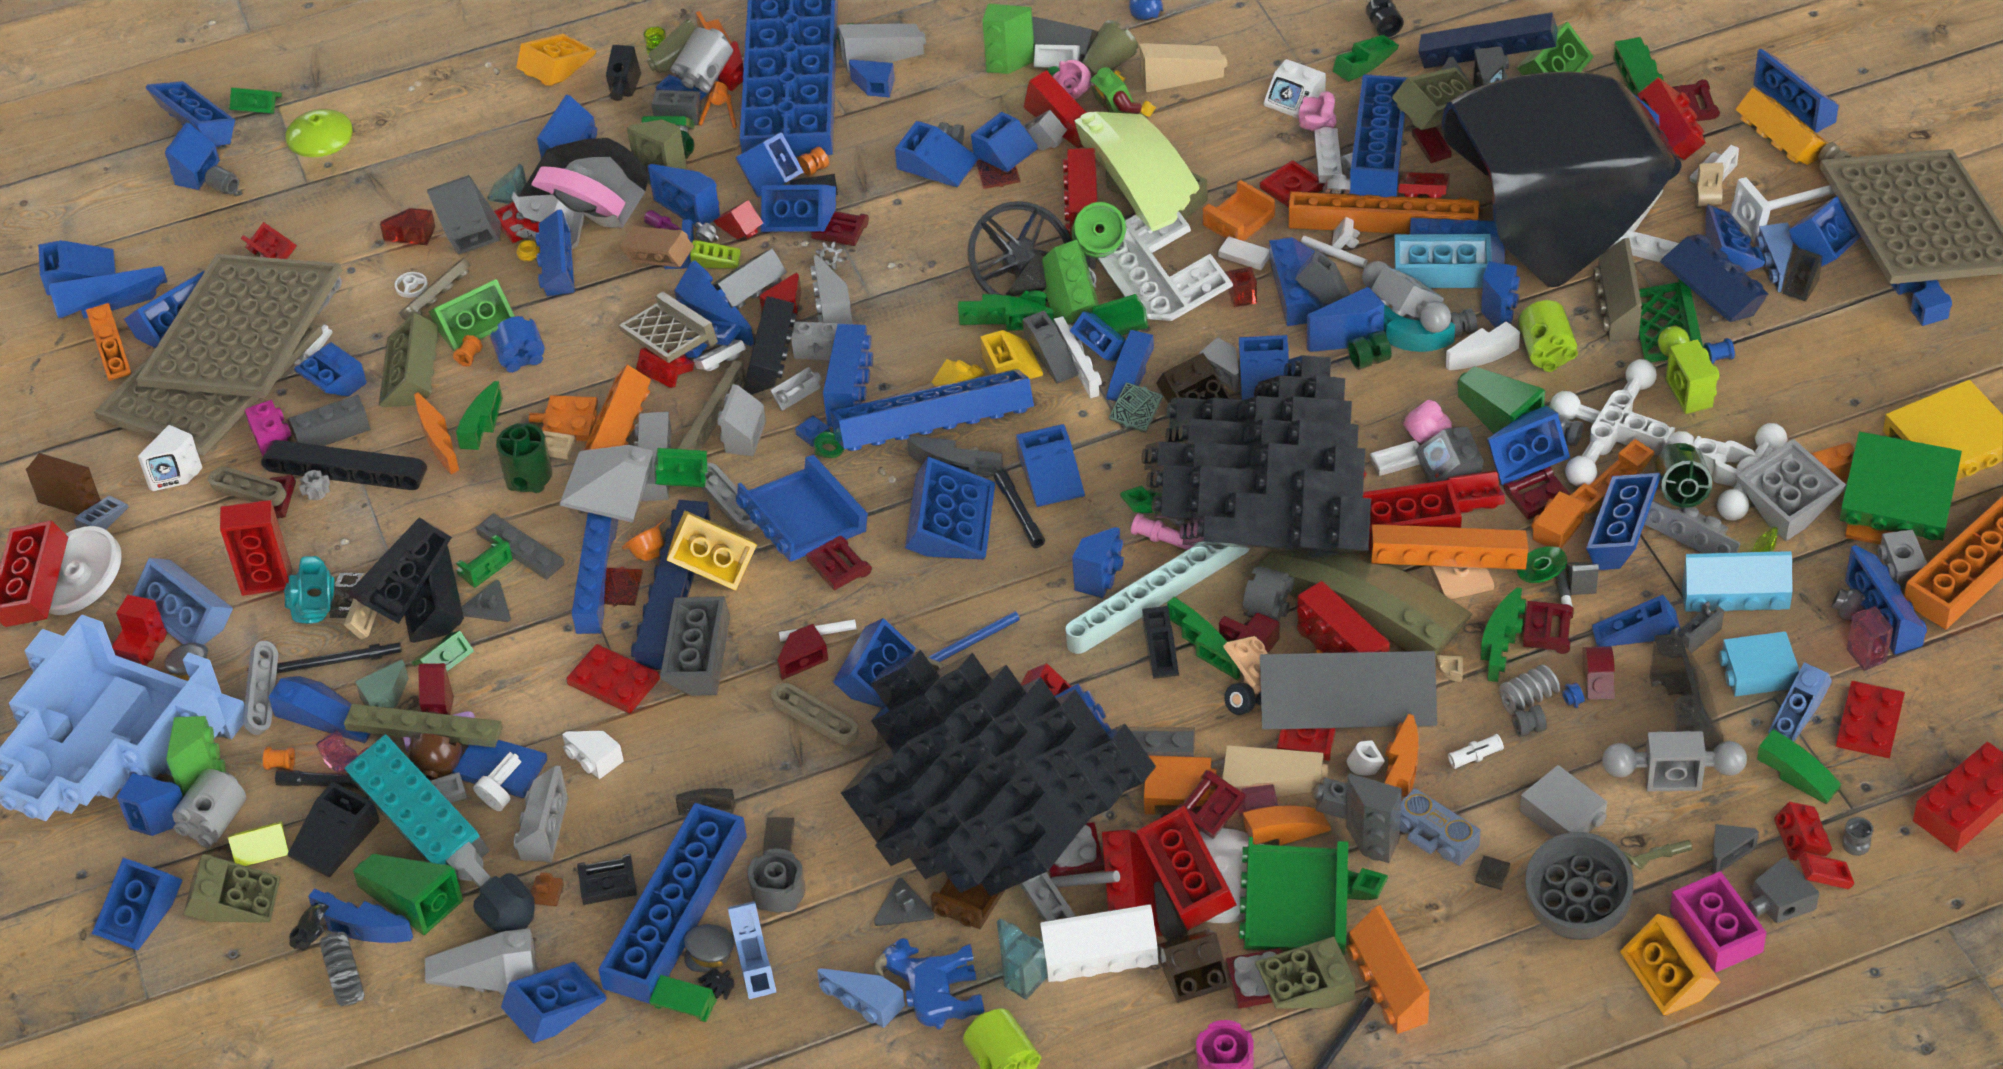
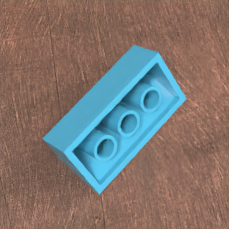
M1490 234L1395 235V270L1416 278L1429 288H1483V276L1488 261L1492 262Z
M1791 551L1686 554L1682 581L1685 612H1701L1702 605L1707 601L1710 602V611H1715L1717 607L1722 608L1724 611L1790 609L1792 598Z

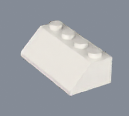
M1151 905L1040 923L1043 957L1048 982L1066 981L1083 976L1091 977L1101 973L1121 972L1126 969L1146 968L1158 964V947Z

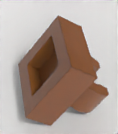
M541 872L540 876L536 875L531 890L534 904L557 907L564 886L563 879L554 878L551 873Z

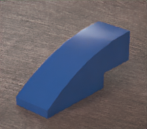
M1130 330L1112 375L1106 396L1107 400L1117 402L1126 382L1136 386L1140 385L1146 373V363L1154 350L1153 335Z

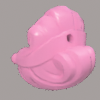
M1077 60L1059 62L1060 71L1055 73L1053 78L1074 100L1078 99L1091 86L1090 79L1092 77L1087 66Z
M1327 91L1320 93L1319 98L1303 97V103L1299 108V126L1313 132L1323 127L1334 128L1337 123L1336 115L1333 113L1335 105L1334 95Z
M1427 400L1416 409L1410 411L1403 421V425L1409 431V434L1421 444L1427 442L1443 429L1452 428V422L1449 417L1441 411L1442 409L1438 403L1432 400Z

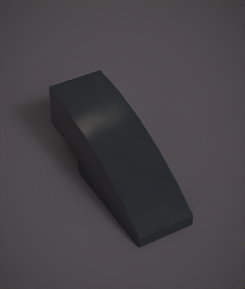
M1168 606L1142 609L1143 627L1153 679L1179 676Z

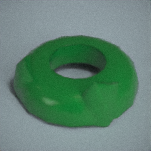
M824 431L818 434L814 440V452L817 456L829 459L836 458L845 450L837 442L833 432ZM831 444L836 449L829 451L824 449L823 445Z

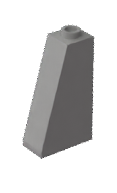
M916 24L838 25L842 61L848 73H850L849 60L890 63L924 54L923 45L926 44L924 32H920Z

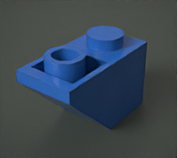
M849 60L851 80L867 96L890 97L895 81L893 63Z

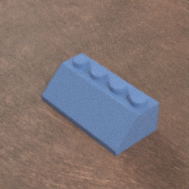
M149 558L132 594L133 596L155 600L166 631L182 644H206L224 630L233 610L225 601L169 559Z

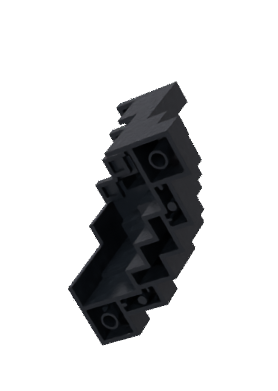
M1301 355L1289 359L1288 363L1284 366V376L1279 375L1259 381L1254 389V397L1248 399L1211 398L1203 400L1179 397L1171 399V403H1168L1167 418H1170V423L1165 433L1166 442L1158 441L1147 444L1145 449L1142 450L1141 461L1142 464H1145L1144 470H1151L1147 474L1146 484L1147 487H1150L1149 493L1156 494L1152 499V511H1155V517L1184 521V524L1180 526V538L1183 539L1182 545H1213L1240 548L1262 547L1343 554L1368 550L1371 498H1363L1366 448H1357L1359 425L1351 424L1352 401H1344L1345 378L1330 377V357Z
M919 650L884 668L870 683L885 704L871 722L886 743L842 790L841 794L877 842L875 846L890 866L910 858L925 880L944 871L959 893L981 883L991 897L1048 872L1090 818L1110 810L1123 792L1143 784L1156 766L1126 724L1105 732L1076 690L1056 698L1041 677L1022 686L1007 665L988 674L973 652L936 671L924 653Z

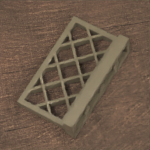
M665 292L655 296L658 303L619 325L621 332L668 363L702 343L711 347L718 342L712 322ZM680 339V341L670 342L671 340Z

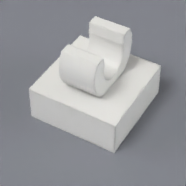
M1345 217L1334 229L1333 247L1342 249L1345 244L1350 248L1356 247L1359 243V240L1356 238L1360 235V232L1353 229L1354 220Z

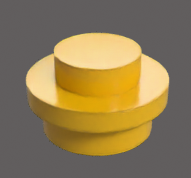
M525 240L518 245L517 257L522 261H532L537 258V253H540L539 246L534 241Z

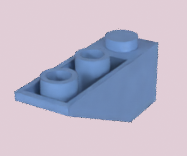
M1788 222L1760 226L1759 235L1755 238V245L1762 251L1765 259L1764 267H1767L1769 270L1770 282L1775 284L1777 292L1782 291L1793 252L1794 243L1788 231L1790 229Z
M1804 662L1768 734L1774 729L1795 742L1820 706L1832 683L1829 673Z
M819 968L817 971L819 987L825 994L835 996L841 1000L845 1007L850 1010L855 1009L868 1022L876 1023L882 1028L905 1006L903 989L882 976Z

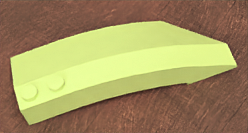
M1088 112L1083 114L1081 118L1074 120L1081 144L1085 148H1095L1096 159L1116 182L1134 209L1136 216L1152 232L1174 223L1178 218L1177 212L1184 210L1191 201L1189 196L1197 193L1200 189L1198 182L1176 149L1159 129L1142 114Z

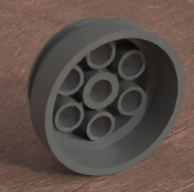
M1570 832L1558 835L1541 845L1529 861L1526 871V897L1529 907L1535 917L1545 927L1562 937L1575 940L1598 937L1618 925L1630 908L1634 882L1632 868L1625 854L1614 843L1604 837L1586 832ZM1586 867L1588 870L1585 872H1579L1576 870V868ZM1558 876L1561 877L1563 880L1559 882H1554L1550 880V878ZM1608 882L1611 886L1601 887L1599 883ZM1579 891L1585 893L1586 895L1583 897H1576L1573 895V893ZM1555 901L1558 902L1560 905L1557 907H1550L1547 905V903ZM1605 907L1608 911L1601 913L1596 908ZM1580 917L1583 920L1581 922L1575 923L1572 922L1570 918Z

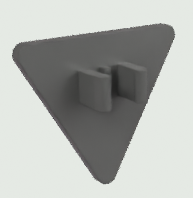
M499 580L492 582L462 606L464 617L509 622L511 620Z
M898 878L874 919V924L876 926L932 920L934 919V912L903 878Z

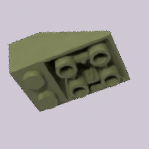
M202 854L194 870L184 915L208 922L270 923L281 877Z
M1334 937L1255 961V965L1275 1008H1330L1355 1000V979Z

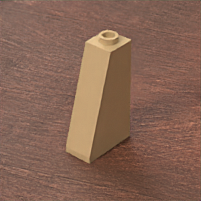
M1139 44L1141 80L1146 93L1224 77L1227 59L1225 54H1221L1218 46Z
M1227 745L1222 779L1244 793L1246 797L1243 802L1314 792L1316 785L1321 784L1322 780L1328 777V764H1323V753Z

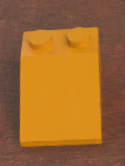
M564 33L521 43L516 68L523 71L525 75L540 80L544 85L553 86L556 83L565 81L596 54V50Z

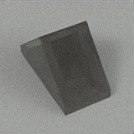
M1799 248L1783 294L1806 302L1819 282L1823 256Z
M1037 252L1005 293L1007 296H1021L1025 290L1028 292H1043L1047 286L1040 253Z

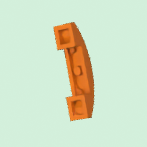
M1634 439L1618 453V460L1590 485L1584 483L1570 496L1586 503V514L1600 509L1612 476L1640 474L1653 457L1654 451L1637 439Z

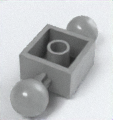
M1373 261L1364 268L1362 273L1364 285L1377 294L1385 305L1390 306L1391 304L1393 312L1403 317L1407 314V317L1412 320H1420L1422 326L1433 333L1441 332L1449 326L1451 312L1442 303L1444 298L1416 278L1390 268L1382 261Z
M1703 731L1648 732L1646 752H1635L1627 744L1615 743L1604 751L1602 763L1604 769L1610 775L1619 778L1630 775L1635 768L1644 767L1647 791H1702L1705 767L1714 766L1719 773L1733 776L1745 768L1747 755L1744 748L1733 741L1720 743L1714 751H1705Z

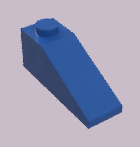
M1660 595L1592 625L1597 646H1616L1658 641L1670 636L1671 630L1675 627H1678L1679 631H1681L1676 610L1664 595Z

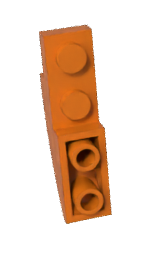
M109 303L86 309L108 381L131 375L129 363Z
M1409 713L1404 723H1399L1395 733L1396 738L1394 742H1389L1385 752V756L1388 757L1385 784L1402 788L1401 796L1407 797L1411 793L1418 766L1417 725L1414 715Z

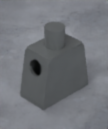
M1785 856L1756 879L1752 893L1753 900L1747 903V907L1755 917L1766 912L1774 922L1781 923L1814 911L1817 908L1819 891L1806 880L1804 875Z

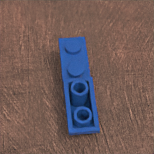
M315 888L308 896L311 906L318 904L329 906L323 915L329 931L336 933L343 931L347 934L348 938L377 943L408 942L413 938L410 923L404 916L394 915L378 904L373 905L364 901L358 908L351 902L345 903L338 900L333 894L329 892L324 893Z

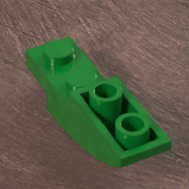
M982 294V301H958L959 325L1006 324L1007 331H1024L1023 319L1041 311H1045L1054 323L1053 309L1019 297Z
M1517 587L1500 602L1485 628L1481 643L1480 660L1489 661L1488 681L1498 682L1500 672H1505L1507 657L1502 656L1503 652H1508L1509 643L1515 644L1516 634H1522L1523 618H1519V615L1525 614L1526 599H1522V588Z

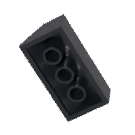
M769 296L766 297L743 389L750 395L773 388L776 378H782L785 365L780 363L781 361H786L789 349L784 346L785 344H790L793 332L788 329L789 327L793 328L797 315L792 313L794 303Z
M446 546L404 614L410 642L416 643L448 635L464 619L448 546Z

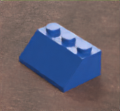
M565 95L537 137L541 159L547 149L584 139H594L597 136L594 117L570 95Z
M762 185L761 220L763 224L761 225V232H824L836 209V187L829 185Z
M562 209L541 221L539 223V232L536 233L537 246H540L541 252L537 253L538 266L542 267V274H538L539 286L544 288L547 296L575 293L571 230Z
M882 618L865 626L833 683L851 699L883 708L885 706L884 702L870 683L884 668L913 654L916 648Z

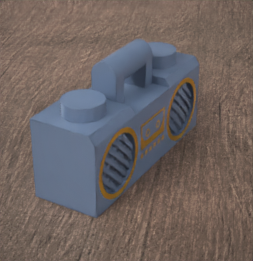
M1416 788L1401 801L1400 831L1408 833L1407 840L1428 854H1432L1438 849V853L1445 860L1452 861L1460 866L1480 846L1479 828Z

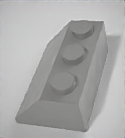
M555 765L534 779L531 791L526 793V809L520 815L521 828L514 837V848L518 850L520 860L552 862L568 802L561 766Z

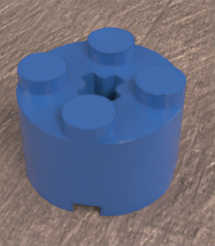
M522 316L511 317L500 322L495 333L492 331L490 338L498 361L508 372L513 373L518 371L521 366L528 364L538 365L542 362L545 347L534 320H524Z

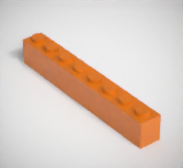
M1291 192L1289 201V228L1334 230L1345 217L1354 220L1353 229L1359 232L1410 234L1411 218L1478 220L1479 201Z

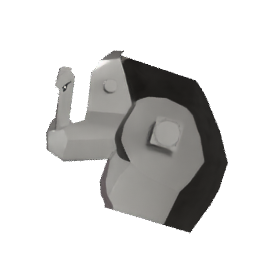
M594 138L570 142L547 149L519 196L513 191L512 199L518 211L525 218L539 222L556 210L562 209L571 230L573 250L579 245L584 216L600 226L610 228L624 227L646 191L648 169L626 147L610 138ZM540 167L562 168L582 174L601 183L616 193L626 203L619 218L616 215L606 217L596 213L597 206L557 189L551 194L532 186V182ZM523 229L518 230L515 234L524 239L528 237L536 239L537 232Z

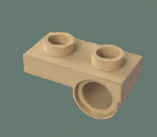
M1723 162L1699 164L1695 188L1697 207L1707 206L1708 204L1712 206L1722 205Z

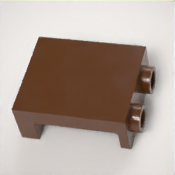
M948 878L939 893L934 891L930 896L932 911L941 917L957 920L966 927L972 926L981 930L1005 890L990 897L980 883L959 893Z

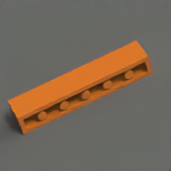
M628 364L615 376L584 450L628 445L626 438L631 435L635 428L634 419H637L642 412L643 407L640 405L650 393L648 389L651 382L650 378Z
M1372 524L1370 540L1371 563L1526 570L1528 556L1526 530Z

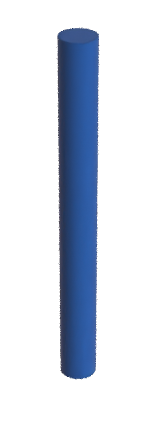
M1014 611L927 658L941 662L1019 621V615Z

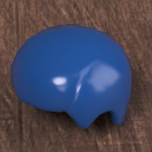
M1130 0L1129 9L1132 16L1136 19L1147 20L1151 17H1158L1159 12L1163 11L1162 0Z

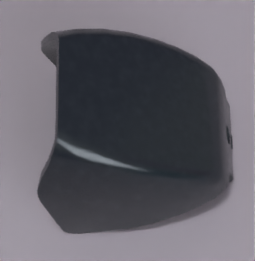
M1569 71L1515 76L1466 91L1448 102L1444 108L1441 124V134L1444 140L1452 149L1490 178L1493 216L1502 244L1549 287H1559L1565 284L1609 249L1648 209L1668 180L1674 178L1681 170V161L1649 110L1625 85L1609 76Z

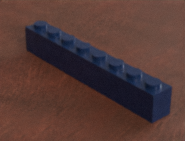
M678 500L676 509L672 510L671 527L666 529L665 534L666 544L660 549V564L656 565L654 570L655 581L654 584L649 586V601L643 606V621L639 622L637 626V641L633 642L631 646V656L635 657V662L650 669H662L674 598L689 596L695 572L666 560L675 530L685 510L710 521L708 502Z

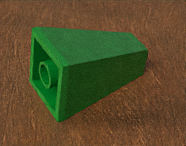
M1473 366L1468 372L1461 374L1457 382L1458 397L1493 434L1522 415L1544 407L1545 390L1543 388Z
M372 854L365 861L360 862L357 868L353 870L357 885L361 890L395 915L404 916L409 921L410 926L424 936L463 902L455 869L448 865Z

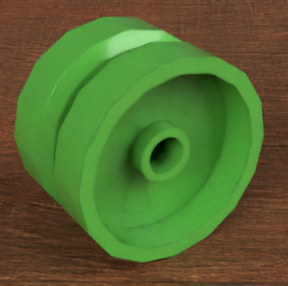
M1105 202L1091 203L1085 206L1075 218L1071 229L1072 240L1078 241L1085 256L1094 259L1105 258L1113 254L1123 242L1126 233L1125 219L1122 213L1111 204ZM1098 227L1099 230L1102 229L1103 232L1098 233L1096 232L1095 228Z

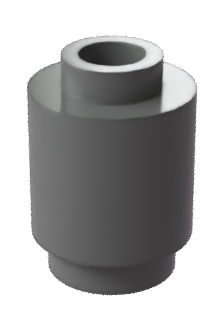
M217 165L212 166L205 174L206 185L223 194H233L239 187V179L236 175Z

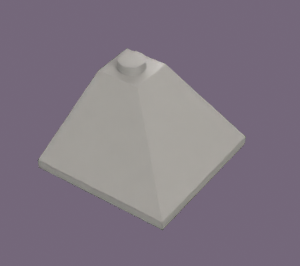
M1794 439L1736 475L1737 481L1768 526L1785 541L1806 529L1847 486Z
M624 445L579 451L560 501V506L633 523L651 473L654 450Z

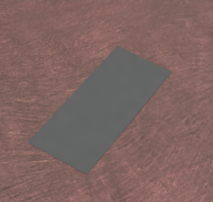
M1435 651L1260 655L1262 729L1398 727L1400 722L1404 723L1408 713L1414 715L1417 726H1437Z

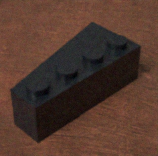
M419 517L347 594L366 607L399 624L452 537Z

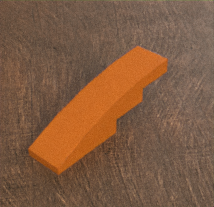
M417 392L414 396L427 442L440 463L452 475L459 471V466L445 418Z

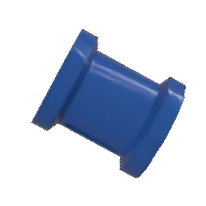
M1725 338L1723 342L1715 344L1710 342L1704 344L1703 348H1706L1712 364L1716 360L1725 358L1731 360L1735 357L1734 345L1729 338Z

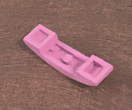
M540 167L532 182V186L551 194L557 189L597 206L596 213L606 217L616 215L619 218L626 203L616 193L601 183L582 174L562 168Z

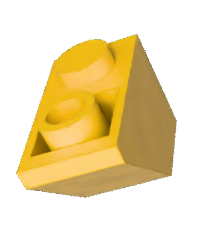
M946 359L931 383L935 387L983 377L985 376V371L975 364L969 366L961 360L956 362Z

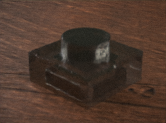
M1483 856L1475 877V883L1502 890L1510 870V863Z

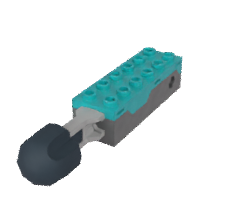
M386 734L370 747L363 749L358 757L344 768L358 789L369 800L374 802L375 807L425 862L451 866L455 869L457 878L473 881L478 886L481 894L474 900V912L488 927L498 933L526 929L534 919L535 909L534 897L530 890L512 873H507L500 878L497 876L491 878L483 869L482 857L490 850L478 832Z

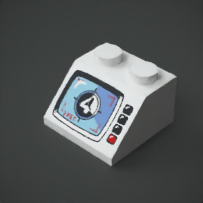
M1286 59L1274 73L1264 100V106L1299 118V108L1303 103V97L1319 98L1320 93L1325 92L1326 73Z
M168 425L138 455L148 488L151 491L187 484L202 469L192 434Z

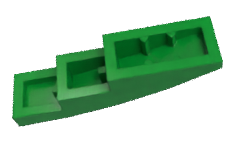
M1175 597L1168 601L1170 621L1182 628L1183 639L1196 646V656L1238 680L1240 678V669L1223 646L1227 641L1207 620Z

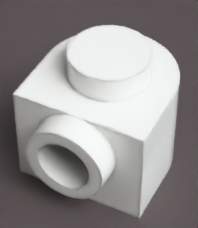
M1372 740L1359 742L1347 758L1349 769L1354 774L1361 776L1375 775L1385 762Z

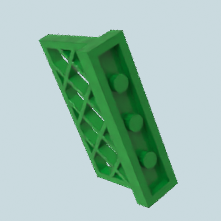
M1679 278V282L1639 289L1640 298L1646 296L1651 298L1646 304L1641 302L1639 327L1644 360H1648L1651 363L1668 360L1669 358L1661 351L1648 354V351L1653 346L1658 347V337L1667 327L1674 325L1682 327L1687 332L1690 341L1698 339L1703 348L1691 288ZM1676 292L1671 299L1663 297L1665 293ZM1657 301L1665 304L1660 310L1652 307ZM1671 307L1679 311L1674 317L1666 313ZM1646 312L1655 315L1650 321L1642 318ZM1660 318L1669 321L1664 327L1655 324ZM1650 329L1658 332L1653 338L1645 335Z

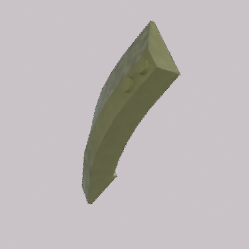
M1303 550L1269 552L1258 564L1260 567L1289 574V577H1293L1294 586L1288 594L1294 598H1297L1302 592L1323 581L1381 635L1387 637L1408 652L1435 651V659L1473 614L1414 576L1390 564H1372L1370 556L1358 552L1344 554Z

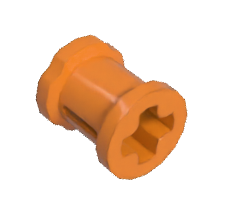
M466 335L462 340L463 344L453 353L455 361L462 366L472 365L473 357L483 348L481 341L477 337Z
M267 746L264 749L263 767L265 770H270L271 768L293 770L295 765V751L293 747L280 750Z

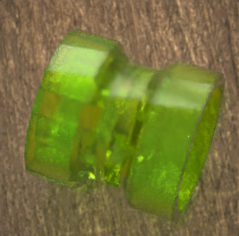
M653 26L645 30L644 40L646 42L647 54L666 38L665 30L662 27Z

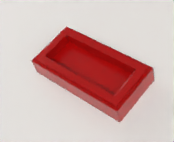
M1803 852L1798 857L1806 880L1848 890L1855 884L1848 865L1844 861Z

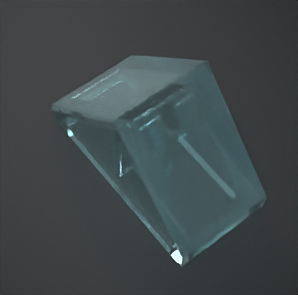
M521 164L517 165L493 185L487 199L506 204L514 202L512 199L513 191L519 196L526 185L523 166Z

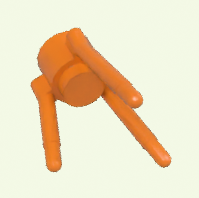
M716 81L710 89V94L707 96L705 107L698 122L699 126L703 124L711 103L722 105L726 102L732 127H737L731 103L732 96L727 94L728 88L724 83Z

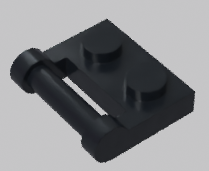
M631 854L623 855V858L586 864L585 862L577 863L583 905L637 895Z

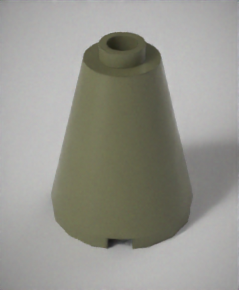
M687 19L648 54L649 59L646 61L652 71L657 70L658 73L670 70L696 28L691 20Z
M1106 20L1102 24L1082 61L1090 71L1091 77L1101 68L1115 69L1138 52L1136 50L1139 48L1135 37L1128 29L1121 30L1118 27L1120 23L1116 21Z

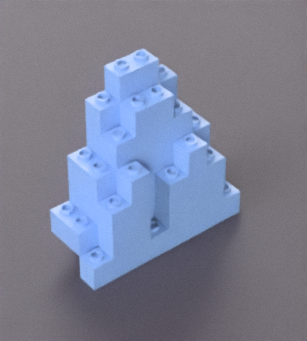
M81 615L64 636L42 629L24 650L33 674L9 702L13 717L18 726L0 747V775L4 777L0 782V803L8 810L14 809L24 813L29 818L47 821L54 810H62L72 814L79 804L87 806L95 795H102L112 799L116 792L124 787L132 773L142 776L148 775L154 779L158 774L172 776L166 757L174 717L206 716L209 727H213L214 738L216 736H223L232 740L243 725L244 702L221 693L211 661L188 652L183 659L189 680L186 681L116 656L104 624L99 620Z

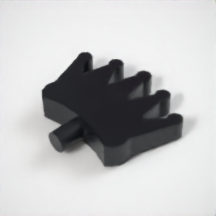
M714 968L707 974L699 977V983L704 982L702 987L712 989L713 993L715 992L716 999L723 994L724 1000H727L732 988L735 986L734 980L728 978L731 974L728 970L721 974Z

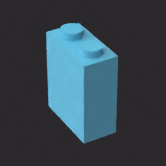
M1786 631L1724 639L1722 651H1719L1718 654L1720 665L1725 666L1726 684L1728 687H1732L1734 696L1788 690L1793 685L1800 671Z

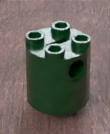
M517 423L508 426L501 431L496 440V448L507 488L511 491L542 492L545 488L544 485L552 477L551 461L542 429L529 423Z
M1687 443L1667 444L1662 448L1655 461V473H1660L1661 475L1659 484L1665 498L1672 505L1681 508H1690L1701 504L1709 496L1712 489V477L1701 451Z

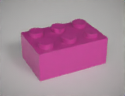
M1721 871L1672 892L1670 913L1679 922L1714 973L1764 951L1767 932Z

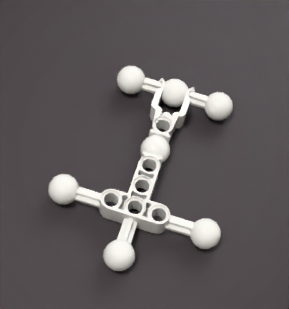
M1644 359L1635 360L1628 365L1625 373L1626 386L1623 390H1617L1612 393L1602 411L1581 405L1578 396L1571 391H1561L1552 397L1549 406L1558 413V416L1567 417L1568 421L1574 420L1577 417L1593 423L1590 443L1583 455L1573 457L1566 465L1565 474L1571 484L1578 487L1584 483L1590 485L1597 475L1595 462L1598 457L1608 454L1616 442L1628 445L1634 439H1637L1652 449L1654 455H1659L1662 448L1667 444L1687 443L1701 451L1714 482L1734 487L1721 493L1716 503L1719 514L1726 520L1742 519L1749 509L1747 494L1737 481L1736 475L1786 444L1788 440L1787 433L1783 427L1777 423L1764 424L1757 430L1755 441L1758 447L1754 452L1752 449L1735 441L1724 443L1701 438L1700 436H1697L1695 440L1694 436L1687 431H1677L1674 433V427L1670 428L1663 422L1632 412L1633 401L1639 391L1650 388L1655 383L1657 377L1654 365ZM1731 462L1738 465L1737 468H1733L1726 463Z

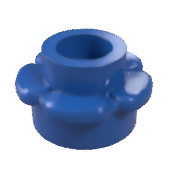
M1578 683L1565 685V690L1562 691L1564 701L1568 706L1573 704L1574 708H1578L1579 704L1585 702Z

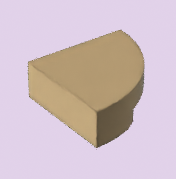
M1437 655L1439 671L1450 680L1462 682L1463 656Z

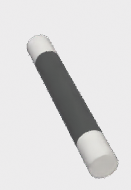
M1564 568L1556 576L1561 604L1572 606L1566 570Z

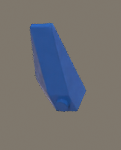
M1708 204L1706 207V237L1710 240V244L1716 249L1725 252L1728 259L1734 264L1741 266L1745 273L1764 266L1765 259L1759 247L1751 246L1750 242L1752 239L1749 235L1739 231L1741 226L1731 213Z
M692 261L675 288L676 300L705 319L738 323L741 331L734 339L742 340L744 344L752 346L754 339L750 324L735 306L730 308L723 290L717 291L711 284V281H713L712 276L698 262Z
M205 271L145 304L124 318L136 339L156 348Z
M302 676L281 678L268 697L275 717L361 743H366L371 733L348 731L345 729L344 722L352 703L322 682Z

